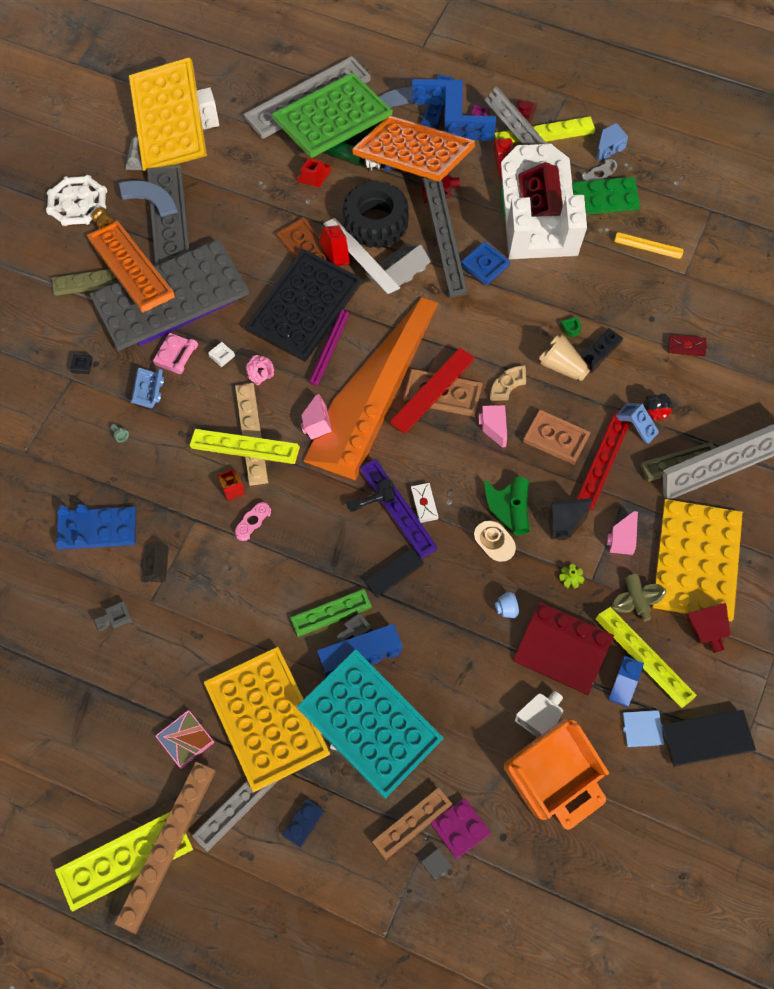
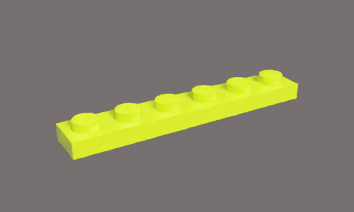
M591 116L532 126L545 142L594 134L595 132ZM511 130L494 133L495 140L512 138L514 147L523 145Z
M195 429L190 443L192 449L295 464L300 446L296 443Z
M611 607L596 617V620L602 627L614 635V639L632 658L644 663L643 669L681 708L697 696Z

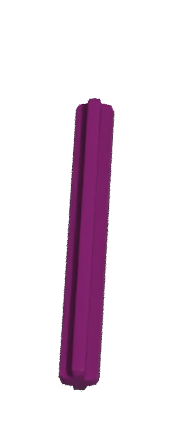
M341 310L336 318L309 379L311 385H319L348 320V311Z

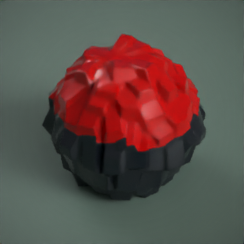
M666 393L646 396L644 407L653 421H663V419L669 417L673 410V402Z

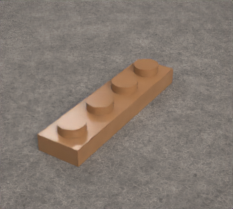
M438 787L373 840L372 844L383 858L387 860L431 824L432 821L448 810L452 803Z

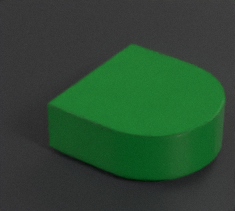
M578 317L570 318L560 323L563 332L569 337L578 336L581 332L582 325Z

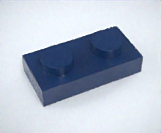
M306 799L282 836L301 848L324 814V810Z

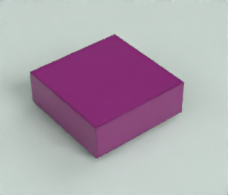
M474 105L470 116H488L490 108Z

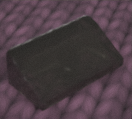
M160 541L145 545L142 582H166L169 547Z

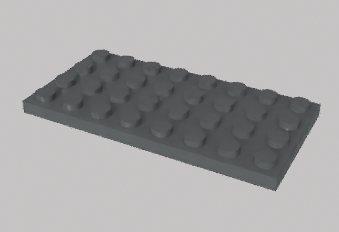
M220 239L154 266L173 290L175 297L151 310L142 313L120 282L90 293V297L117 350L120 351L249 295V290Z

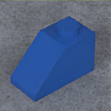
M624 656L609 696V701L625 707L629 706L644 663Z

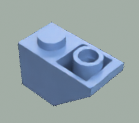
M617 123L602 131L597 161L606 159L626 148L628 136Z

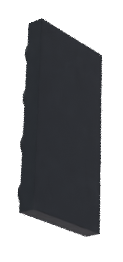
M744 710L662 725L673 767L750 753L756 750Z

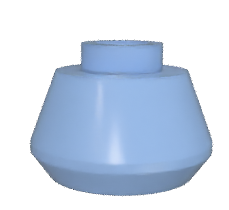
M508 591L498 597V602H495L497 613H501L502 617L516 618L519 614V608L514 593Z

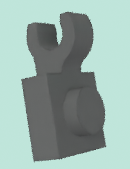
M124 601L105 609L107 615L94 619L98 631L106 629L110 624L115 629L132 621Z
M359 613L344 624L346 630L337 636L338 640L336 641L340 643L372 631V627Z

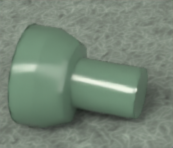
M116 424L111 425L110 429L114 432V439L117 442H124L129 437V432L125 428H119Z

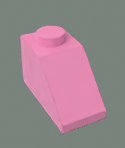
M318 394L301 415L303 421L301 428L304 434L307 433L311 440L332 432L327 406L320 394Z
M505 405L483 406L482 413L478 414L479 424H482V431L501 447H506Z
M632 512L613 527L611 534L608 533L607 545H610L611 553L634 554L636 549L638 512Z

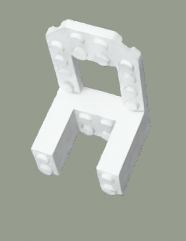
M552 144L517 145L501 162L508 258L578 256L587 230L584 195H573L570 158ZM544 162L558 166L563 201L561 215L531 217L530 197L521 198L518 174Z

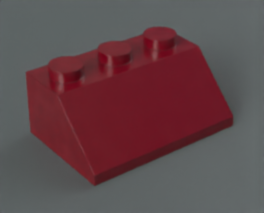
M544 162L518 174L521 198L530 197L531 217L561 215L563 201L558 166Z

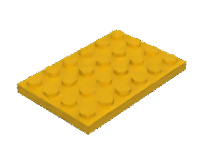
M189 57L129 75L143 171L147 173V168L171 166L207 156L192 59Z
M665 499L655 584L663 586L667 592L660 602L652 605V608L686 614L726 603L728 619L730 622L733 621L743 512Z
M279 647L204 682L253 792L330 755L320 732L296 709L304 699Z

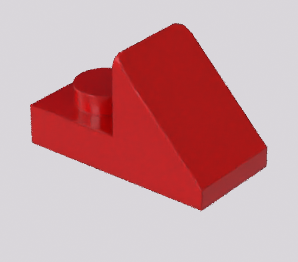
M235 468L216 474L227 501L245 494L243 483Z

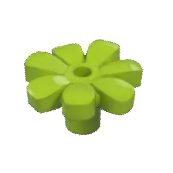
M570 564L569 569L567 567L561 569L562 574L559 575V580L565 581L563 584L565 588H569L572 585V588L575 589L579 587V583L583 584L584 577L581 576L583 574L581 568L576 570V566Z

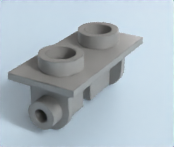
M135 136L130 143L126 170H143L138 136Z

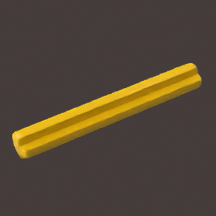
M617 232L615 236L616 243L681 259L683 254L682 248Z

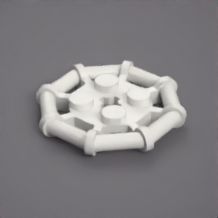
M90 175L82 177L65 176L60 183L47 191L48 204L46 212L61 222L62 226L74 224L89 225V222L92 221L91 214L95 209L100 207L107 209L105 205L107 189L93 180ZM83 183L82 186H71V184ZM89 185L92 186V187H93L94 189H96V190L92 192V191L88 188ZM99 197V202L95 203V198ZM55 199L59 200V205L54 206ZM61 211H62L63 213L65 212V213H66V216H63V215L60 214L59 212H61Z

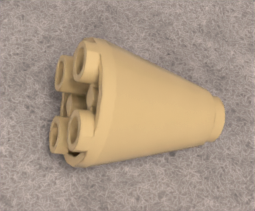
M563 334L561 337L557 335L550 344L553 346L550 351L546 349L540 356V364L582 382L590 371L587 368L588 365Z

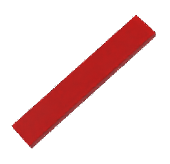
M460 347L390 421V424L403 434H406L471 365L475 357Z
M615 410L576 498V500L591 498L592 503L589 510L592 511L631 423L630 421H619L616 416L619 412L618 410Z

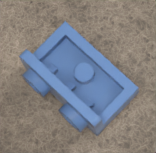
M138 368L131 403L148 408H153L155 403H159L161 398L159 388L162 387L164 382L162 369H158L157 373Z

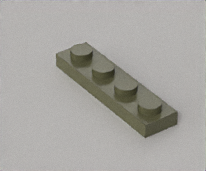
M110 269L52 277L53 293L55 296L99 290L119 282Z
M712 442L642 462L641 468L647 481L650 482L663 478V470L713 450L715 447Z

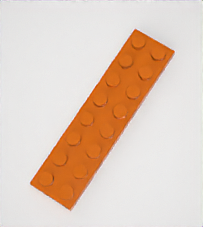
M118 221L87 235L92 246L142 313L175 297L173 290Z

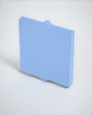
M659 711L623 713V732L626 735L627 747L664 745Z

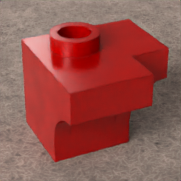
M308 158L300 169L297 180L298 182L320 188L331 172V166L324 164L323 161Z

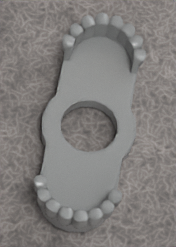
M606 159L603 165L593 168L587 174L584 172L582 174V181L606 179L615 172L617 162L613 159ZM601 171L604 176L596 177L594 173Z

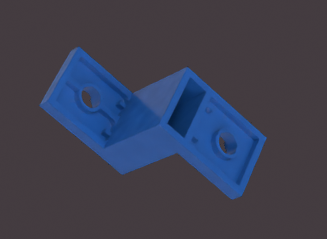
M412 79V104H445L444 132L471 140H494L496 116H462L463 80Z

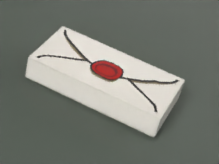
M430 483L411 486L420 523L437 520L438 513Z

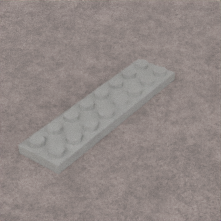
M351 56L244 114V119L260 138L264 139L282 129L273 120L272 113L351 73H354L364 83L371 81V77Z
M774 424L663 470L664 498L671 500L773 457Z

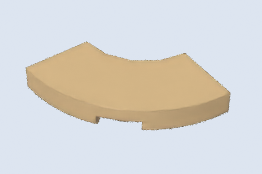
M517 366L504 371L492 385L490 401L508 400L509 394L514 388L525 385L526 367Z

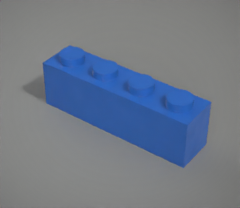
M391 624L317 650L325 677L327 678L355 649L371 665H375L381 659L387 657L395 658L400 655L402 643L395 625Z

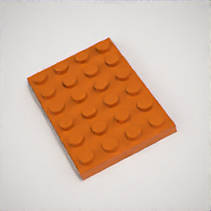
M390 116L353 148V155L440 182L475 147V141Z

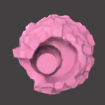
M254 355L249 359L246 365V374L250 381L260 385L262 381L271 379L274 376V368L270 359Z

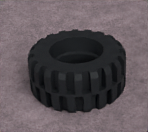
M377 180L371 183L367 181L363 185H357L356 189H352L348 193L349 195L345 197L343 204L344 227L360 245H367L368 248L373 246L382 248L384 245L387 247L392 245L393 241L397 242L400 240V237L405 234L408 228L409 206L407 198L401 190H398V187L391 186L390 183L385 181L384 183ZM372 209H380L389 213L387 217L379 220H372L362 216L363 213Z

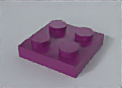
M466 798L430 824L456 860L491 834Z

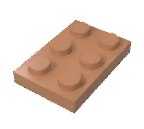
M539 410L523 442L575 465L591 432Z

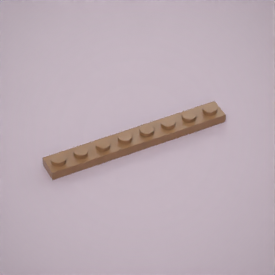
M195 762L115 925L134 934L137 933L216 773L214 769Z

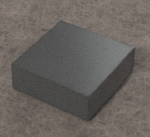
M439 849L421 862L434 881L452 867Z

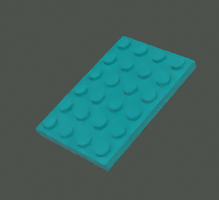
M356 649L296 707L384 799L444 739Z

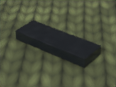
M411 548L367 579L365 584L378 598L422 567L424 562Z

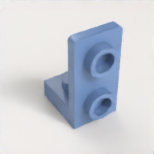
M626 403L616 414L619 421L632 422L646 444H649L659 433L643 404Z

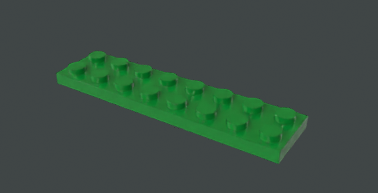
M635 177L572 182L573 195H584L586 215L636 211L640 209ZM500 188L503 220L505 221L503 188Z

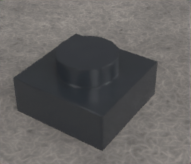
M73 354L70 367L71 373L90 374L93 361L92 356Z

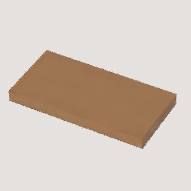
M411 369L403 403H408L435 373ZM457 378L430 408L475 417L483 383Z

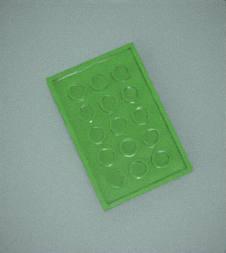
M351 73L272 113V118L310 158H313L392 116V109L354 73Z

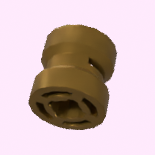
M103 207L95 209L91 214V219L97 224L98 229L114 222Z

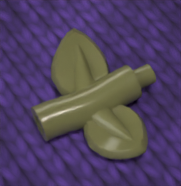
M629 575L625 578L628 592L620 593L614 598L611 605L612 609L621 613H629L636 609L637 614L642 616L643 621H649L651 619L649 614L651 608L649 605L660 602L667 591L663 586L655 583H650L642 588L639 575Z

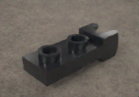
M608 328L589 348L581 353L580 356L584 362L591 364L590 373H593L622 343L623 337Z

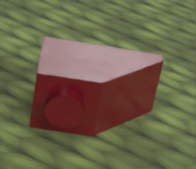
M518 99L516 109L531 123L537 103Z

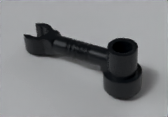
M384 480L378 483L379 493L346 502L348 510L354 512L363 506L383 499L385 503L395 501L393 481Z

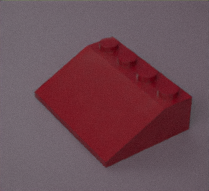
M539 602L513 662L588 696L614 635Z

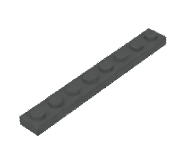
M422 176L449 298L467 295L442 180L439 182Z

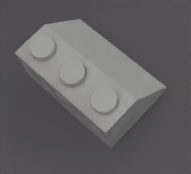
M404 244L378 264L400 287L404 282L411 281L414 278L413 275L424 271L426 265L431 261L421 244ZM368 272L365 273L380 289L385 291Z

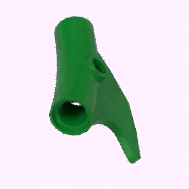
M514 477L512 482L502 491L495 490L487 480L484 481L485 496L490 512L509 528L514 535L520 536L529 533L530 527L527 511L529 480L524 477Z

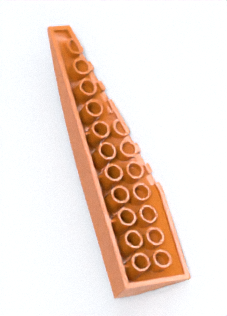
M421 297L333 399L328 409L332 432L314 438L304 458V462L356 481L360 473V467L363 466L438 306V302Z

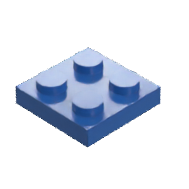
M485 241L461 261V267L486 286L510 266V260Z

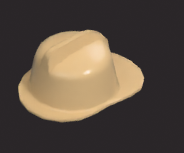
M484 521L476 527L474 532L475 540L488 556L496 561H507L515 554L516 545L502 524L496 521Z

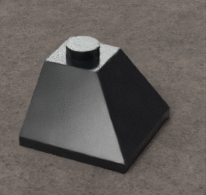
M591 498L552 502L548 517L551 539L566 540L572 537L587 519L592 503Z

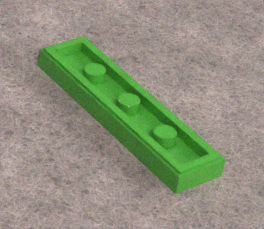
M362 589L292 616L290 619L297 637L371 609L372 605L365 590Z

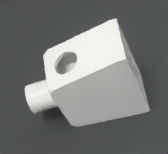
M553 691L548 698L538 694L517 713L515 722L537 738L559 722L563 709L558 705L563 697L556 691Z

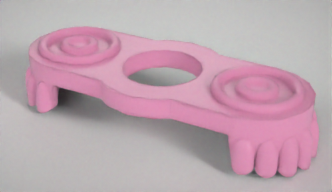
M258 503L250 512L244 515L243 520L237 525L235 530L237 539L240 541L250 539V534L261 526L262 521L267 515L270 516L271 508L267 503ZM250 516H257L258 522L251 525L247 522V519Z

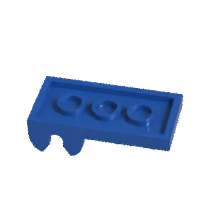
M78 504L74 511L69 510L68 507L63 505L58 507L56 539L58 550L136 545L135 507L89 510L86 506Z

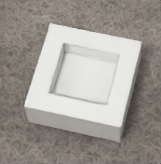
M223 342L209 352V357L220 367H223L235 357L234 352Z

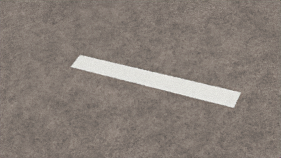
M336 218L323 223L326 227L340 226L347 237L349 253L387 294L400 288Z

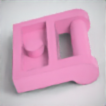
M169 333L156 354L153 363L161 368L182 374L186 362L199 344L193 339L188 340ZM186 347L178 363H175L182 349Z

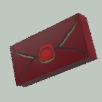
M670 334L668 353L705 357L706 338Z

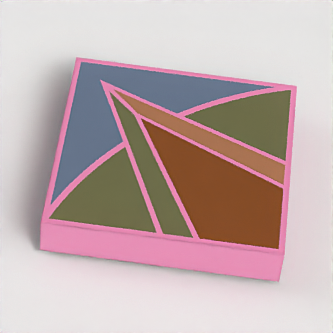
M189 710L156 735L158 741L180 769L214 744L212 738Z

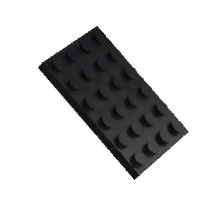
M302 249L246 324L245 330L306 362L333 325L341 310L345 308L363 283V279Z

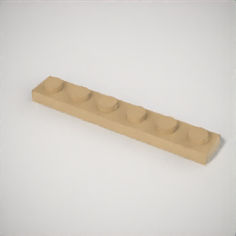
M254 383L236 385L242 436L262 438ZM245 457L249 485L268 483L265 460Z

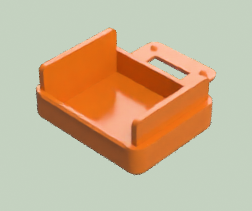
M563 719L504 763V770L532 814L542 820L549 819L555 814L562 826L567 830L572 829L606 802V797L597 781L607 776L609 772L579 724L574 720ZM587 790L591 798L569 813L565 805Z

